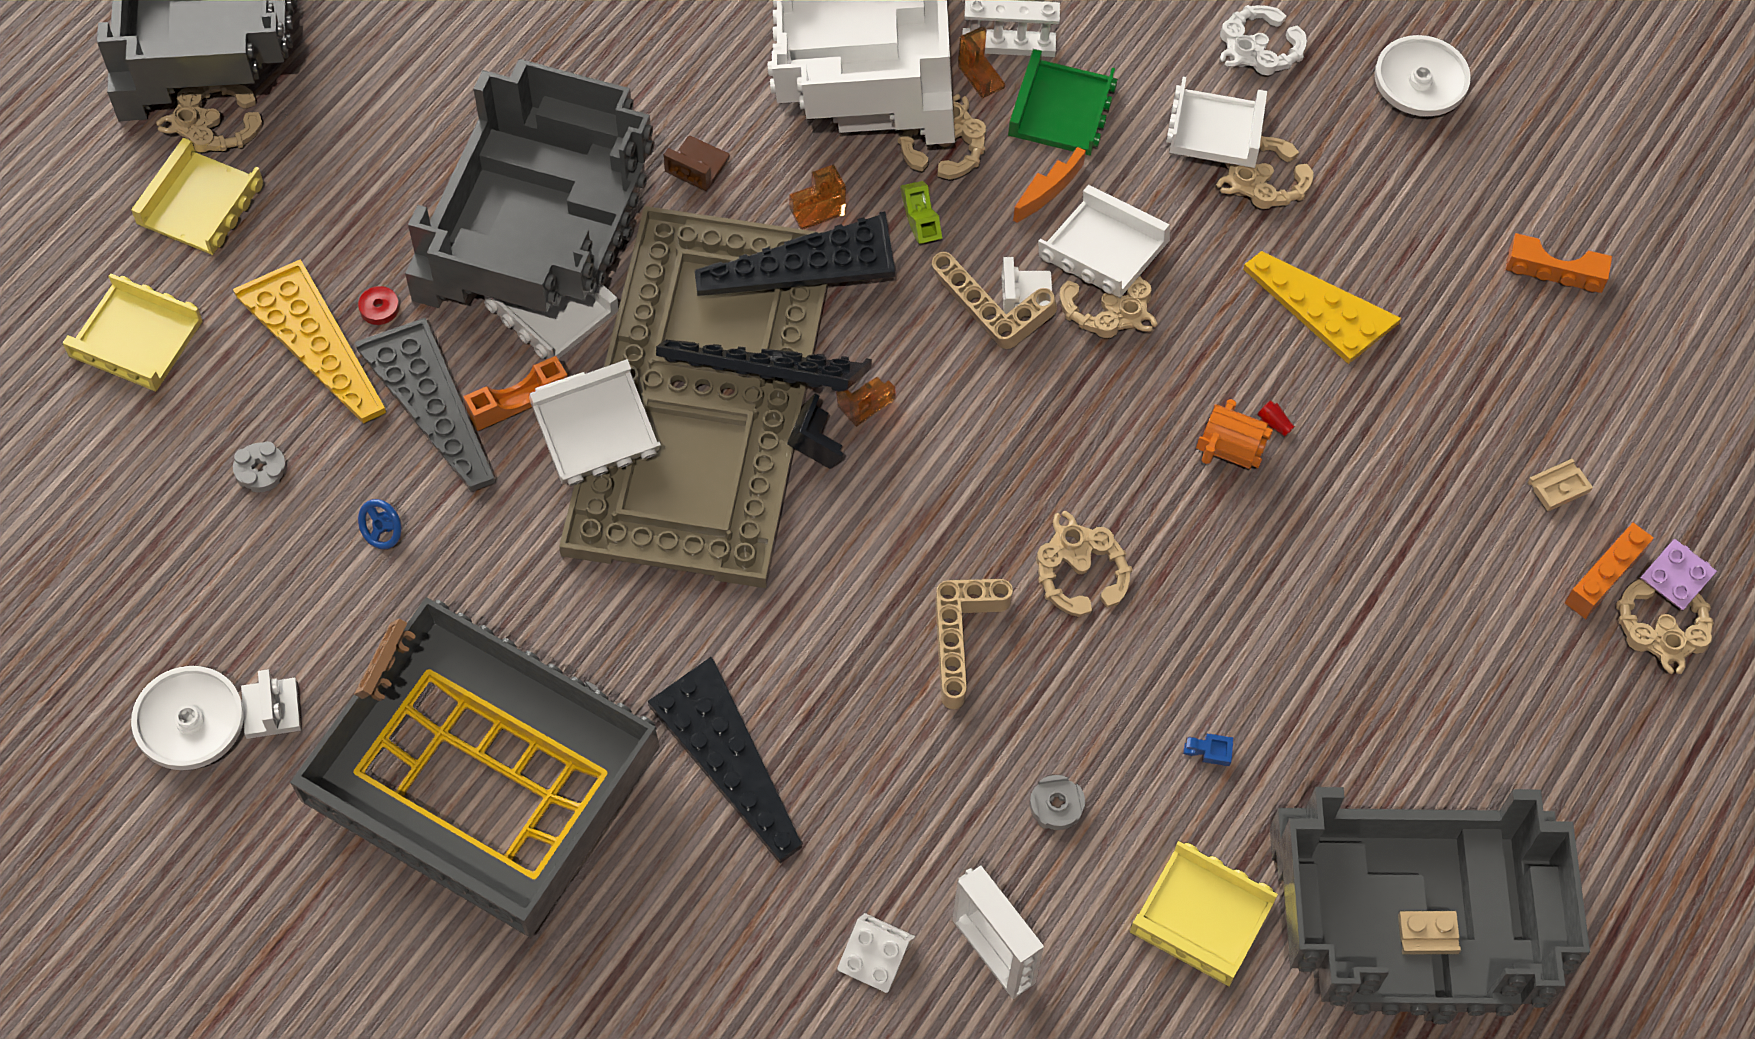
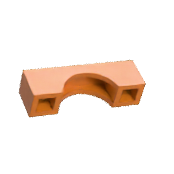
M1515 233L1509 248L1505 270L1536 277L1540 280L1561 283L1565 286L1586 289L1590 292L1602 293L1609 278L1612 256L1588 250L1584 256L1577 260L1563 261L1550 256L1543 249L1540 239Z
M557 356L551 357L533 365L530 373L521 382L512 387L494 390L486 386L463 396L466 411L476 430H482L531 408L529 396L530 393L536 391L535 388L567 378V373Z
M1632 522L1572 589L1565 604L1584 619H1587L1619 578L1629 568L1631 569L1644 555L1654 537Z

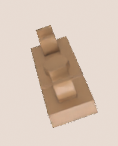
M399 618L390 623L354 695L361 699L371 695L377 701L385 698L383 694L379 693L378 686L382 685L388 688L392 683L385 678L379 679L384 671H389L395 661L393 656L395 650L400 653H406L409 650L407 646L403 645L402 638L404 637L411 641L416 637L411 631H404L407 622Z

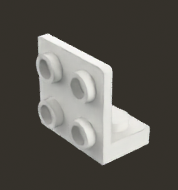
M1003 257L1002 293L1003 311L1005 314L1009 313L1040 288H1047L1052 291L1050 271H1019L1018 267H1014L1013 257ZM1042 301L1039 305L1046 306L1050 301Z
M864 913L857 919L837 969L846 975L887 993L890 991L905 952L912 946L915 936Z

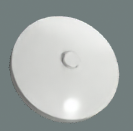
M1413 35L1397 39L1383 49L1375 67V82L1382 96L1397 109L1417 116H1437L1453 110L1463 101L1470 85V70L1461 53L1450 44L1430 36Z
M201 666L175 668L159 675L142 690L132 711V732L142 752L154 763L174 770L197 769L218 760L234 745L243 725V704L235 686L221 673Z

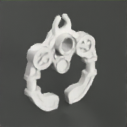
M1247 5L1241 12H1234L1229 20L1225 21L1222 25L1220 37L1227 43V49L1221 53L1220 61L1224 62L1226 56H1230L1231 60L1226 61L1225 66L1245 67L1250 65L1254 66L1255 70L1262 75H1271L1275 71L1289 69L1294 62L1303 60L1307 40L1305 32L1298 26L1290 27L1286 32L1287 40L1294 46L1290 49L1288 56L1285 54L1277 56L1274 52L1265 50L1269 38L1263 33H1256L1250 36L1244 35V25L1247 18L1250 20L1263 18L1270 25L1280 26L1285 21L1286 15L1277 8Z

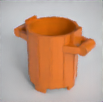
M1232 399L1227 400L1225 407L1215 404L1202 437H1199L1196 449L1204 452L1202 462L1210 464L1213 456H1216L1250 470L1252 466L1259 468L1262 461L1261 456L1267 440L1271 438L1273 430L1268 428V423L1234 411L1236 401Z

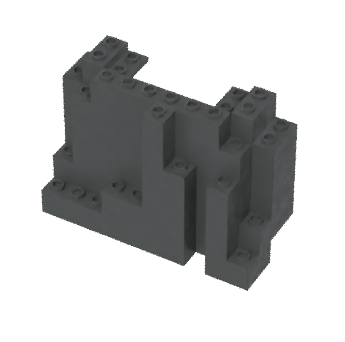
M112 0L111 29L108 22L98 23L97 44L108 70L107 93L118 121L147 120L148 110H151L152 104L171 103L172 93L176 92V88L254 83L255 79H259V69H263V63L284 62V58H289V48L293 47L292 35L289 34V30L293 29V8L297 7V0Z
M522 59L518 60L510 77L482 70L473 88L479 119L430 220L427 207L417 205L408 223L414 256L405 275L411 300L440 308L443 300H447V298L465 303L468 294L471 295L474 292L545 313L548 312L550 305L558 306L561 298L566 296L585 300L587 293L595 294L598 286L603 285L606 276L605 270L607 266H611L614 259L613 251L615 247L622 249L625 241H629L631 238L630 212L632 207L636 208L638 204L640 189H644L646 186L648 175L645 174L644 162L647 155L652 154L655 142L652 140L653 126L650 124V115L632 110L634 100L631 99L630 88Z
M1315 787L1306 808H1278L1270 826L1272 859H1277L1278 881H1284L1290 968H1298L1301 972L1313 971L1314 978H1320L1321 1002H1330L1334 1006L1344 1005L1345 1011H1353L1356 1015H1366L1371 1013V1011H1382L1384 1015L1411 1012L1412 1015L1416 1016L1424 1015V1021H1433L1434 1024L1438 1025L1450 1023L1458 1012H1468L1470 1016H1481L1485 1013H1496L1497 1016H1511L1516 1013L1522 1004H1532V1007L1535 1008L1549 1006L1565 987L1564 975L1574 973L1590 953L1573 822L1556 821L1555 811H1543L1541 790L1513 789L1500 810L1339 809L1345 798L1344 787ZM1402 911H1456L1459 946L1461 947L1460 953L1402 954L1398 914Z

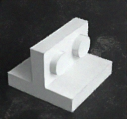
M268 669L258 671L259 683L241 686L246 739L301 731L296 678L273 679Z

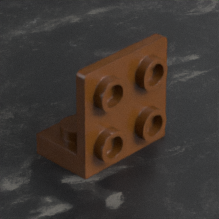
M688 136L678 151L668 148L663 154L666 173L705 191L708 190L730 158L729 153L692 136Z

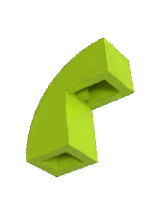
M924 181L901 185L900 189L904 208L917 242L921 244L943 239L939 215L931 208L928 185Z

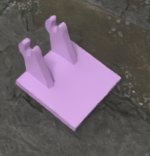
M1674 538L1640 579L1683 611L1717 571L1711 567V564L1703 561L1690 551V548L1682 545Z

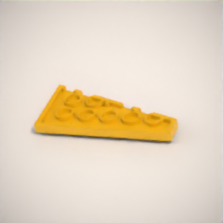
M1263 251L1244 264L1243 270L1348 364L1400 324V317Z

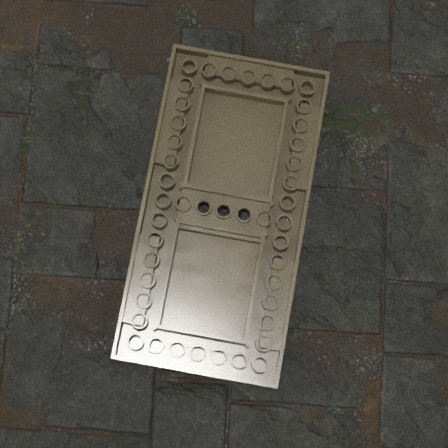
M644 206L604 367L628 359L634 384L657 442H660L661 446L656 451L657 454L651 458L642 460V457L632 459L633 463L626 467L618 468L616 465L607 468V473L594 477L593 474L583 477L584 481L574 485L559 545L561 556L612 564L613 560L713 575L715 581L766 588L792 454H794L795 450L787 445V442L804 404L808 385L800 381L796 383L784 382L783 378L777 377L765 379L755 373L738 374L732 369L715 370L712 369V366L704 364L692 366L687 361L681 360L669 362L665 360V357L656 356V346L665 340L699 343L700 348H703L705 345L719 344L722 345L723 350L738 349V346L746 347V352L761 353L762 349L803 353V357L813 354L826 289L829 283L697 296L694 270L719 262L728 263L739 259V256L744 254L750 256L762 252V249L766 247L770 249L784 245L786 241L814 233L815 231ZM676 380L685 383L680 388H675L671 384ZM700 384H706L710 387L705 392H700L696 389ZM725 388H731L735 391L729 396L721 393Z

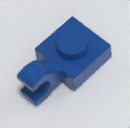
M1207 733L1205 740L1192 737L1187 738V743L1184 744L1185 755H1203V762L1223 766H1230L1233 737Z

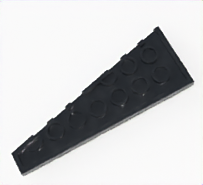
M885 211L879 212L878 216L868 219L864 217L859 218L857 222L846 226L842 224L834 226L833 230L827 232H814L786 241L784 245L772 249L766 247L762 249V252L750 256L744 254L739 256V259L728 263L719 262L694 270L697 296L895 277Z
M665 340L656 346V356L665 357V360L669 362L681 360L687 361L692 366L710 365L715 370L732 369L738 374L755 373L765 379L783 378L784 382L796 383L800 381L807 383L810 387L828 386L832 390L839 392L848 390L872 367V359L868 358L863 363L850 362L847 356H841V359L827 360L825 354H811L803 357V353L762 349L761 353L746 352V347L738 346V349L723 350L722 345L713 344L700 348L699 343Z
M709 657L648 700L650 709L780 864L802 848L797 832L712 657Z

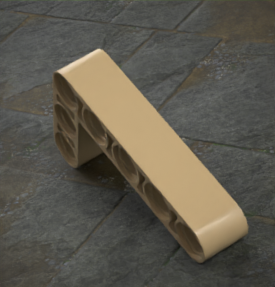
M939 252L933 257L932 266L938 280L1003 349L1015 347L1056 313L1057 305L1053 292L1047 288H1040L1009 313L1005 314L951 254ZM943 265H950L947 269H940ZM959 281L965 282L961 286H955V284ZM973 298H980L976 303L970 302ZM1042 301H1050L1046 306L1039 305ZM988 315H996L995 318L991 320L985 319ZM1024 316L1031 317L1027 321H1020V319ZM1005 331L1012 332L1007 337L1001 336V334Z
M1004 579L948 580L941 582L937 587L935 606L941 700L944 706L949 709L960 708L965 702L966 695L962 613L1002 612L1007 610L1011 605L1013 588ZM1001 593L1004 594L1005 597L999 598L995 596V594ZM976 594L979 596V598L974 599L969 597L968 595ZM951 595L953 598L945 599L942 596ZM950 618L953 619L955 622L947 623L944 621V619ZM953 642L956 646L948 647L945 643ZM955 666L958 670L949 671L947 667ZM951 690H956L960 694L953 696L950 695L948 692Z

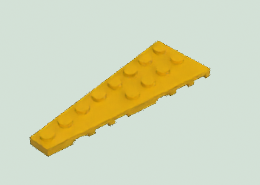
M301 259L233 289L236 298L362 423H366L386 413L383 403Z

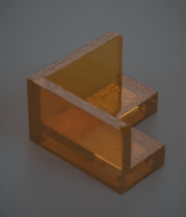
M984 26L960 36L958 55L959 69L982 99L1005 88L1004 81L984 56L987 32Z
M834 164L813 171L811 187L789 194V209L802 230L845 215L846 186Z
M875 377L853 393L849 390L836 391L838 407L856 427L896 399L895 386L889 380L883 383L879 377Z

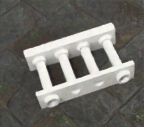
M965 0L964 20H971V27L963 28V53L1031 56L1033 49L1042 50V56L1055 57L1056 33L1050 32L1051 24H1059L1060 3L1018 0ZM980 20L995 21L994 30L980 29ZM1004 22H1018L1017 31L1003 30ZM1027 23H1042L1041 32L1027 31Z

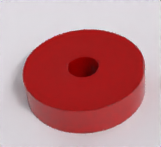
M376 286L362 293L358 301V308L361 317L366 322L373 325H383L391 322L397 316L399 301L395 292L390 288Z

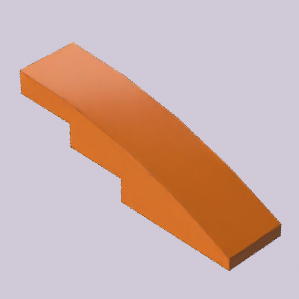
M1077 147L1067 163L1057 160L1047 176L1037 173L1016 204L1013 221L1020 222L1054 199L1083 167L1086 151Z

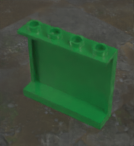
M1033 49L1011 115L1008 136L1073 152L1079 147L1086 151L1085 155L1091 156L1093 147L1098 148L1101 138V133H1098L1099 128L1104 129L1107 115H1104V111H1109L1112 97L1109 94L1110 92H1115L1118 79L1114 78L1115 68L1111 69L1110 76L1041 60L1042 50Z

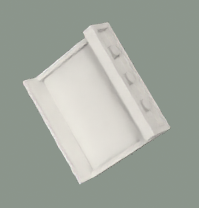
M1183 77L1181 86L1176 85L1166 140L1167 143H1171L1169 153L1255 168L1260 147L1267 91L1258 90L1256 100L1250 101L1184 89L1186 77Z
M1088 185L1083 190V202L1047 242L1042 239L1038 241L1039 257L1045 262L1062 268L1067 273H1072L1082 278L1087 283L1098 286L1106 293L1121 298L1170 241V224Z
M604 285L598 286L595 294L587 293L585 300L569 296L561 298L559 305H550L547 313L485 296L484 301L486 308L491 313L496 312L501 317L504 325L508 328L512 327L517 332L519 338L524 343L531 344L536 354L542 359H549L557 356L559 359L615 315L619 309L617 297Z
M628 359L530 393V403L562 485L568 483L569 486L584 481L583 477L591 474L594 477L601 476L608 472L607 468L616 465L618 468H623L632 464V459L642 457V460L657 454L656 451L659 450L661 444L657 442L631 376V367Z

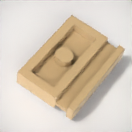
M1573 458L1530 477L1527 482L1529 486L1532 485L1534 493L1547 511H1551L1584 496L1593 489L1580 468L1575 466Z
M1402 911L1398 914L1402 954L1460 953L1461 947L1459 946L1456 911Z

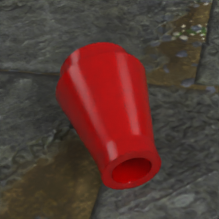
M1272 400L1257 414L1261 418L1260 421L1268 423L1270 428L1279 432L1284 437L1295 427L1279 404H1275Z

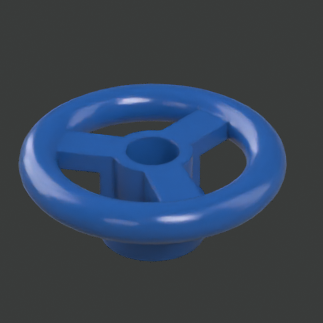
M380 499L369 500L360 508L358 525L364 539L378 549H389L395 546L400 539L402 531L401 521L396 510L389 503ZM375 507H380L385 511L378 513ZM367 512L373 520L372 534H370L366 525ZM394 530L390 540L386 542L379 541L381 533Z

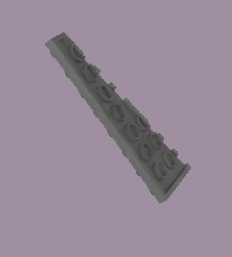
M426 318L356 341L355 345L360 355L468 489L472 492L494 484L495 479Z

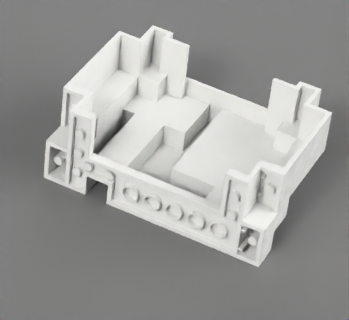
M773 0L774 8L777 7V10H773L774 24H777V27H773L774 41H777V44H773L772 61L768 62V75L773 76V79H770L771 94L776 93L777 103L800 102V109H805L806 119L833 117V122L838 123L839 133L920 128V134L925 135L926 145L955 143L947 0Z

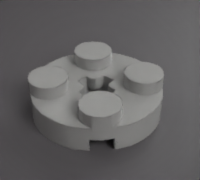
M267 441L248 445L238 450L234 455L233 472L240 486L249 488L252 492H266L277 487L283 474L285 476L287 471L286 461L282 452L272 442ZM257 464H266L263 466L262 471L258 472L257 469H253Z
M1051 775L1040 780L1030 797L1031 813L1038 824L1046 829L1063 830L1072 827L1079 822L1085 807V796L1081 787L1077 783L1075 785L1069 781L1068 777L1062 775ZM1054 797H1058L1059 801L1065 802V804L1061 805V808H1055L1050 803L1053 802Z

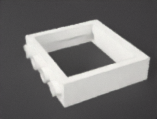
M979 866L975 870L970 868L966 870L963 876L958 878L952 921L1010 997L1014 999L1035 984L1044 946L983 867Z

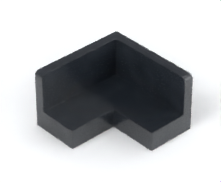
M815 393L803 404L787 445L831 469L843 458L844 453L840 451L842 448L841 444L821 433L829 413L816 406L820 395Z

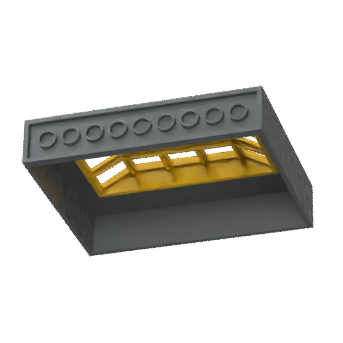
M426 597L404 629V631H411L416 636L411 641L404 637L402 638L403 645L407 646L409 650L406 653H400L395 650L393 654L395 661L389 671H384L379 678L388 679L392 683L388 688L382 685L378 686L379 693L383 694L385 698L377 701L371 695L364 699L354 695L290 783L302 803L531 938L659 749L656 727L649 718L645 716L639 718L632 714V711L622 703H617L616 705L609 701V698L599 690H594L593 692L586 688L580 679L573 676L570 679L563 675L557 666L550 663L547 666L540 662V659L530 651L524 653L517 649V646L507 638L500 639L494 636L493 631L484 625L479 627L471 623V619L461 612L456 614L450 611L449 607L442 601L436 599L434 602ZM429 682L458 702L441 727H438L413 708V704ZM465 709H469L493 723V726L477 748L449 733ZM405 715H409L435 735L417 760L389 740V737ZM502 729L530 744L512 769L485 754ZM443 741L543 798L504 856L403 797ZM382 747L411 767V770L395 792L365 773V770ZM537 750L566 765L549 790L521 775ZM573 771H579L598 778L581 803L558 796V793ZM551 804L575 812L558 837L534 829ZM529 837L551 845V848L535 871L527 870L512 861Z

